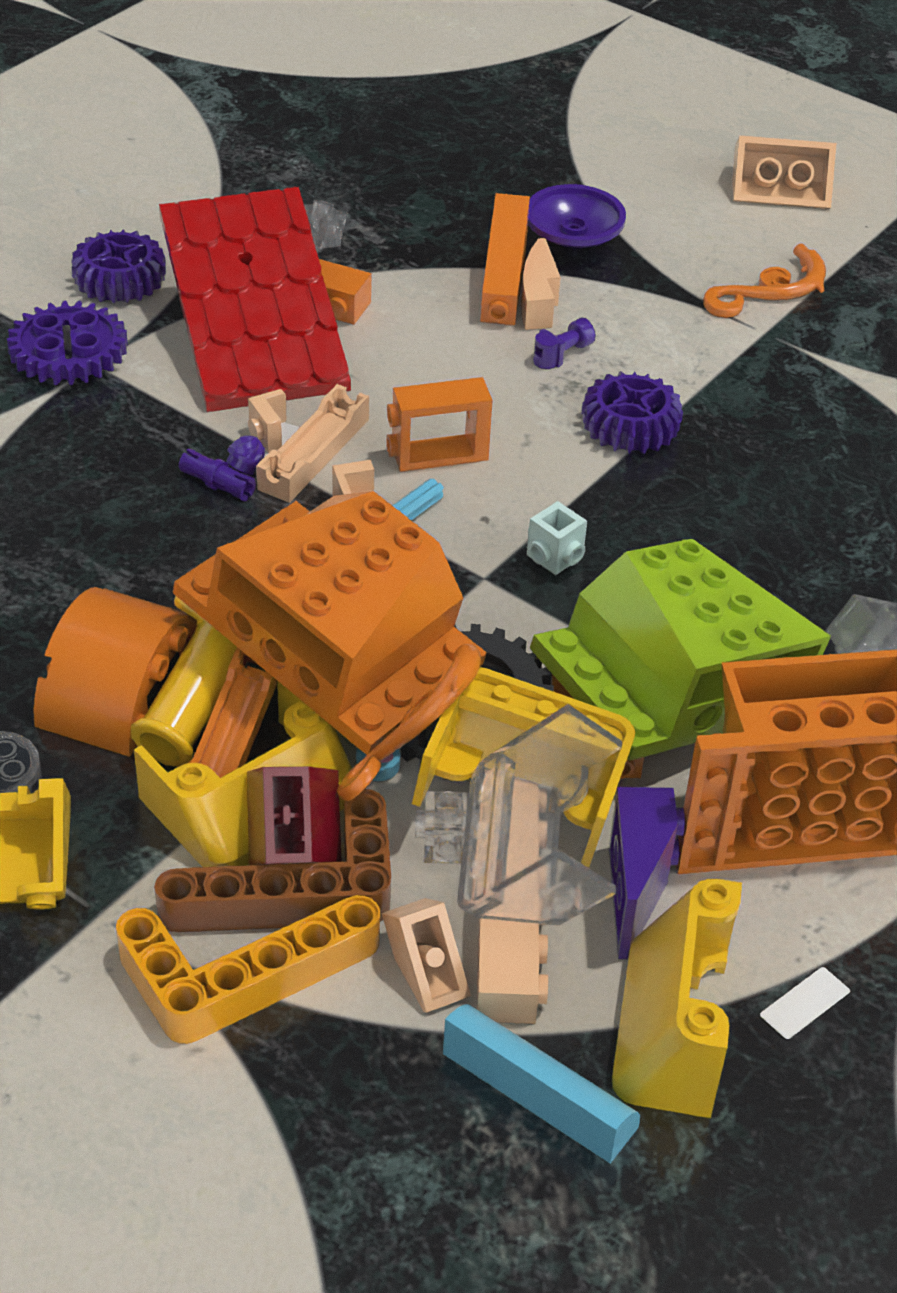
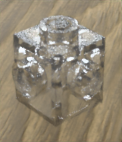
M314 200L313 204H305L316 251L323 252V248L340 247L347 213L333 209V204L322 200Z
M427 791L425 810H416L415 838H424L423 863L470 864L471 840H480L481 812H472V793Z

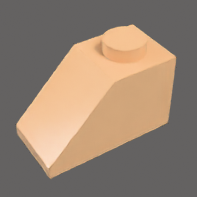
M423 898L381 913L394 959L423 1012L427 1013L471 996L444 902Z

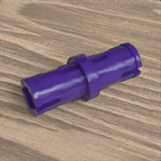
M187 449V453H183L180 458V471L201 479L212 490L218 488L242 501H247L248 496L251 497L255 490L256 481L254 478L233 470L227 462L221 459H210L193 449Z

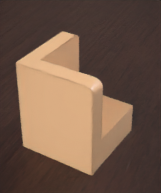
M371 460L332 466L333 496L374 491V467Z

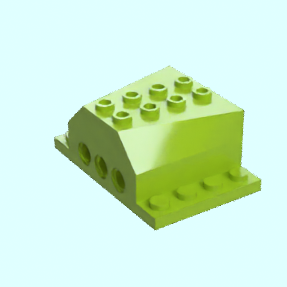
M693 539L625 552L579 594L569 626L533 635L530 649L574 699L619 714L631 722L635 729V738L627 758L631 761L693 744L696 742V736L723 734L725 705L722 662L823 655L831 635Z

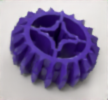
M123 229L121 232L110 230L106 234L98 232L95 238L86 237L85 242L77 244V250L72 252V277L75 284L78 285L79 292L86 293L88 298L98 297L99 302L111 300L113 304L117 301H125L128 304L131 299L141 301L143 295L151 296L154 290L160 289L161 282L165 280L166 259L163 249L159 247L158 241L151 240L149 235L140 236L138 231L127 233Z
M620 371L618 376L606 374L604 380L596 379L594 385L588 387L584 402H582L581 414H583L584 429L590 432L591 439H599L601 446L611 445L614 452L624 449L629 454L632 450H639L642 454H645L648 448L658 451L661 445L670 444L671 439L676 437L680 429L683 411L680 395L674 393L673 386L664 385L663 379L653 380L650 378V374L640 376L635 371L632 375H625Z

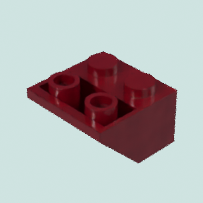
M298 766L261 767L247 772L249 865L342 862L340 799L337 794L339 787L338 770Z

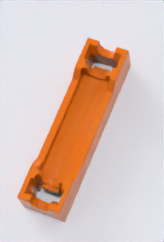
M238 647L228 667L226 680L195 755L189 762L201 763L210 767L220 778L246 763L278 683L267 671L264 672L250 666L245 668L246 662L257 663Z

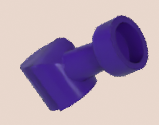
M581 317L568 325L567 332L554 335L546 329L539 330V333L535 336L534 364L541 369L561 367L564 362V352L572 346L584 348L594 343L596 334L593 325L588 319Z

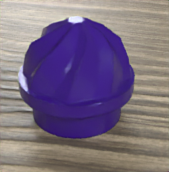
M241 436L229 445L227 451L230 454L226 462L243 473L254 475L256 465L265 457V448L257 437Z

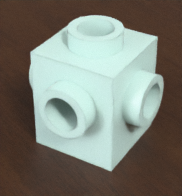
M559 501L555 502L530 518L527 555L537 564L542 565L555 575L570 565L577 564L585 553L587 520Z

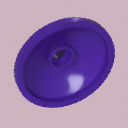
M578 184L556 185L542 189L530 198L529 227L538 236L556 245L569 248H588L602 245L619 235L625 226L626 211L623 204L610 193L595 187Z

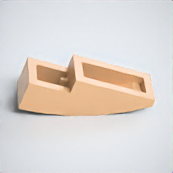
M538 238L525 262L521 297V317L525 330L552 328L554 306H558L561 277L545 238Z

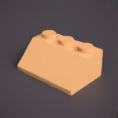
M739 135L734 153L732 176L733 201L830 209L837 143Z

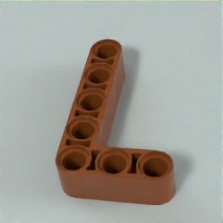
M364 789L354 799L345 801V862L170 869L161 873L155 881L157 916L165 928L172 932L284 928L343 899L359 895L369 897L378 904L381 922L383 920L381 913L389 911L391 907V864L387 811L384 797L374 790Z

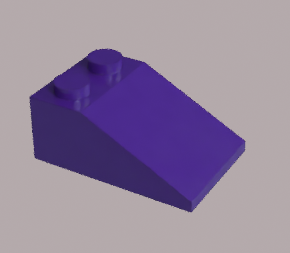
M617 787L609 840V859L618 959L629 958L630 946L634 938L643 931L667 885L670 866L678 865L679 841L676 835L683 836L685 816L683 807H676L674 788Z

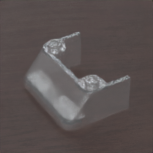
M567 704L485 757L479 763L472 774L469 786L457 896L458 906L480 919L557 926L616 894V886L559 850L558 846L561 813L572 806H577L583 801L588 792L589 768L622 749V741Z

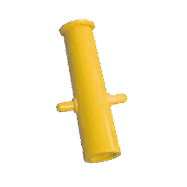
M175 596V606L198 620L195 624L198 627L145 717L131 724V738L138 747L142 745L156 761L165 765L179 767L193 759L192 747L207 726L226 680L228 667L237 646Z

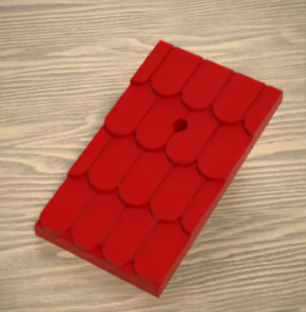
M299 187L248 193V195L244 193L214 197V199L204 198L180 201L176 204L175 202L159 204L160 219L207 412L247 407L248 398L282 389L286 394V401L327 395L337 384L346 387V392L351 391L348 364L338 334V326L322 276L321 264L312 238L310 223Z

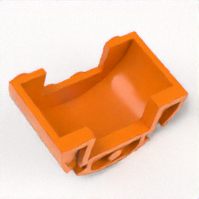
M93 587L84 591L63 614L47 646L45 656L51 657L52 660L46 667L47 678L38 677L34 699L35 727L130 757L137 747L131 738V724L145 717L148 712L147 695L157 681L161 682L164 679L169 663L176 652H179L180 657L198 627L195 625L198 620L185 612L112 590Z

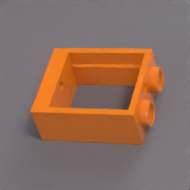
M478 377L393 388V404H387V418L389 426L392 427V434L386 435V445L389 457H395L400 472L489 460L493 400L484 378ZM466 411L464 435L410 441L411 418Z

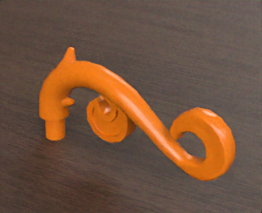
M802 243L798 244L794 248L793 253L800 259L801 272H807V275L801 280L790 283L791 273L781 267H769L760 273L759 286L725 285L709 288L704 294L703 305L712 315L730 318L739 315L743 310V297L788 300L808 295L816 289L823 293L826 275L825 262L815 250H809ZM724 295L735 296L734 301L723 302L718 298Z
M465 644L458 647L454 652V661L435 690H430L420 697L404 715L401 725L347 773L337 789V794L341 799L347 802L357 797L379 772L381 760L418 736L465 691L478 674L481 666V655L475 646Z

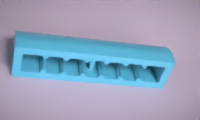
M465 1004L458 1007L445 1019L443 1054L608 1163L614 1160L639 1128L640 1114L471 1005Z

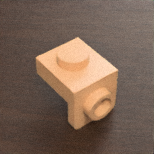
M282 389L248 398V427L250 434L260 440L268 453L272 449L278 450L282 446L281 423L287 420L286 394Z

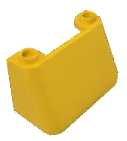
M63 778L39 779V789L35 790V793H31L28 786H18V792L0 793V904L26 903V907L29 909H51L56 907V900L65 898L71 796Z
M722 879L699 881L634 938L630 946L612 1074V1087L616 1095L624 1102L637 1106L711 1118L727 1051L729 1021L723 1009L716 1004L705 1000L689 998L690 988L698 989L702 976L709 970L715 969L717 973H725L728 948L735 917L741 902V882Z

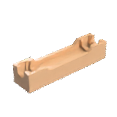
M337 384L321 400L318 410L278 450L272 449L256 465L257 490L290 503L369 420V396L359 393L356 401L348 397L346 387Z

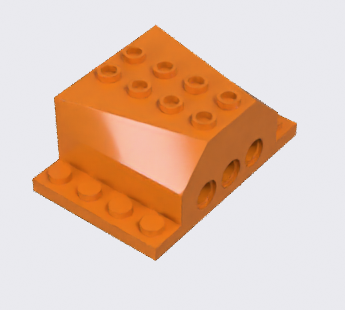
M374 491L336 495L312 511H308L295 501L236 541L217 547L215 555L174 581V595L366 755L401 725L404 715L420 697L430 690H435L454 661V652L458 647L465 644L475 646L481 655V665L484 663L487 655L486 651L454 627L463 596L440 543Z
M897 649L722 662L725 705L723 734L715 733L696 736L683 807L685 816L683 836H678L679 861L678 865H675L677 874L897 855Z

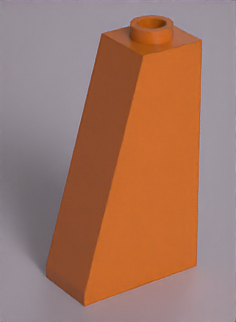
M499 193L495 195L482 290L480 322L515 325L526 255L530 196Z

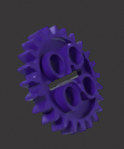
M65 300L62 301L61 307H55L50 302L48 303L47 310L34 307L35 315L23 313V321L15 320L14 329L8 330L9 338H7V345L11 363H16L17 371L26 370L28 378L38 374L39 382L41 383L48 378H53L54 385H57L62 379H67L69 385H73L75 378H80L87 383L89 375L102 378V369L114 371L113 363L121 364L122 355H127L128 341L124 322L118 321V314L116 313L108 315L107 307L96 310L95 303L82 307V302L77 301L74 306H69ZM65 325L70 326L71 359H66L63 332Z

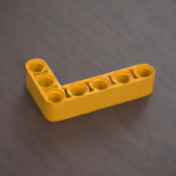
M351 896L194 970L160 918L151 910L135 908L126 911L117 920L116 934L121 964L165 1034L172 1041L189 1044L372 956L379 948L380 908L369 897Z

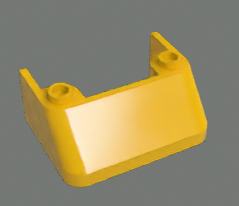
M480 667L478 674L471 684L441 714L422 757L412 804L421 807L434 775L451 781H464L476 773L480 762L566 792L562 804L564 815L573 824L591 830L581 861V865L590 867L635 738V729L628 719L619 714Z
M278 682L279 722L284 726L291 739L221 778L210 767L201 763H187L167 773L142 745L134 749L140 800L202 867L246 866L249 864L248 771L261 767L298 766L334 769L339 772L340 785L343 778L352 769L335 728L280 682ZM339 797L341 811L344 809L345 801Z

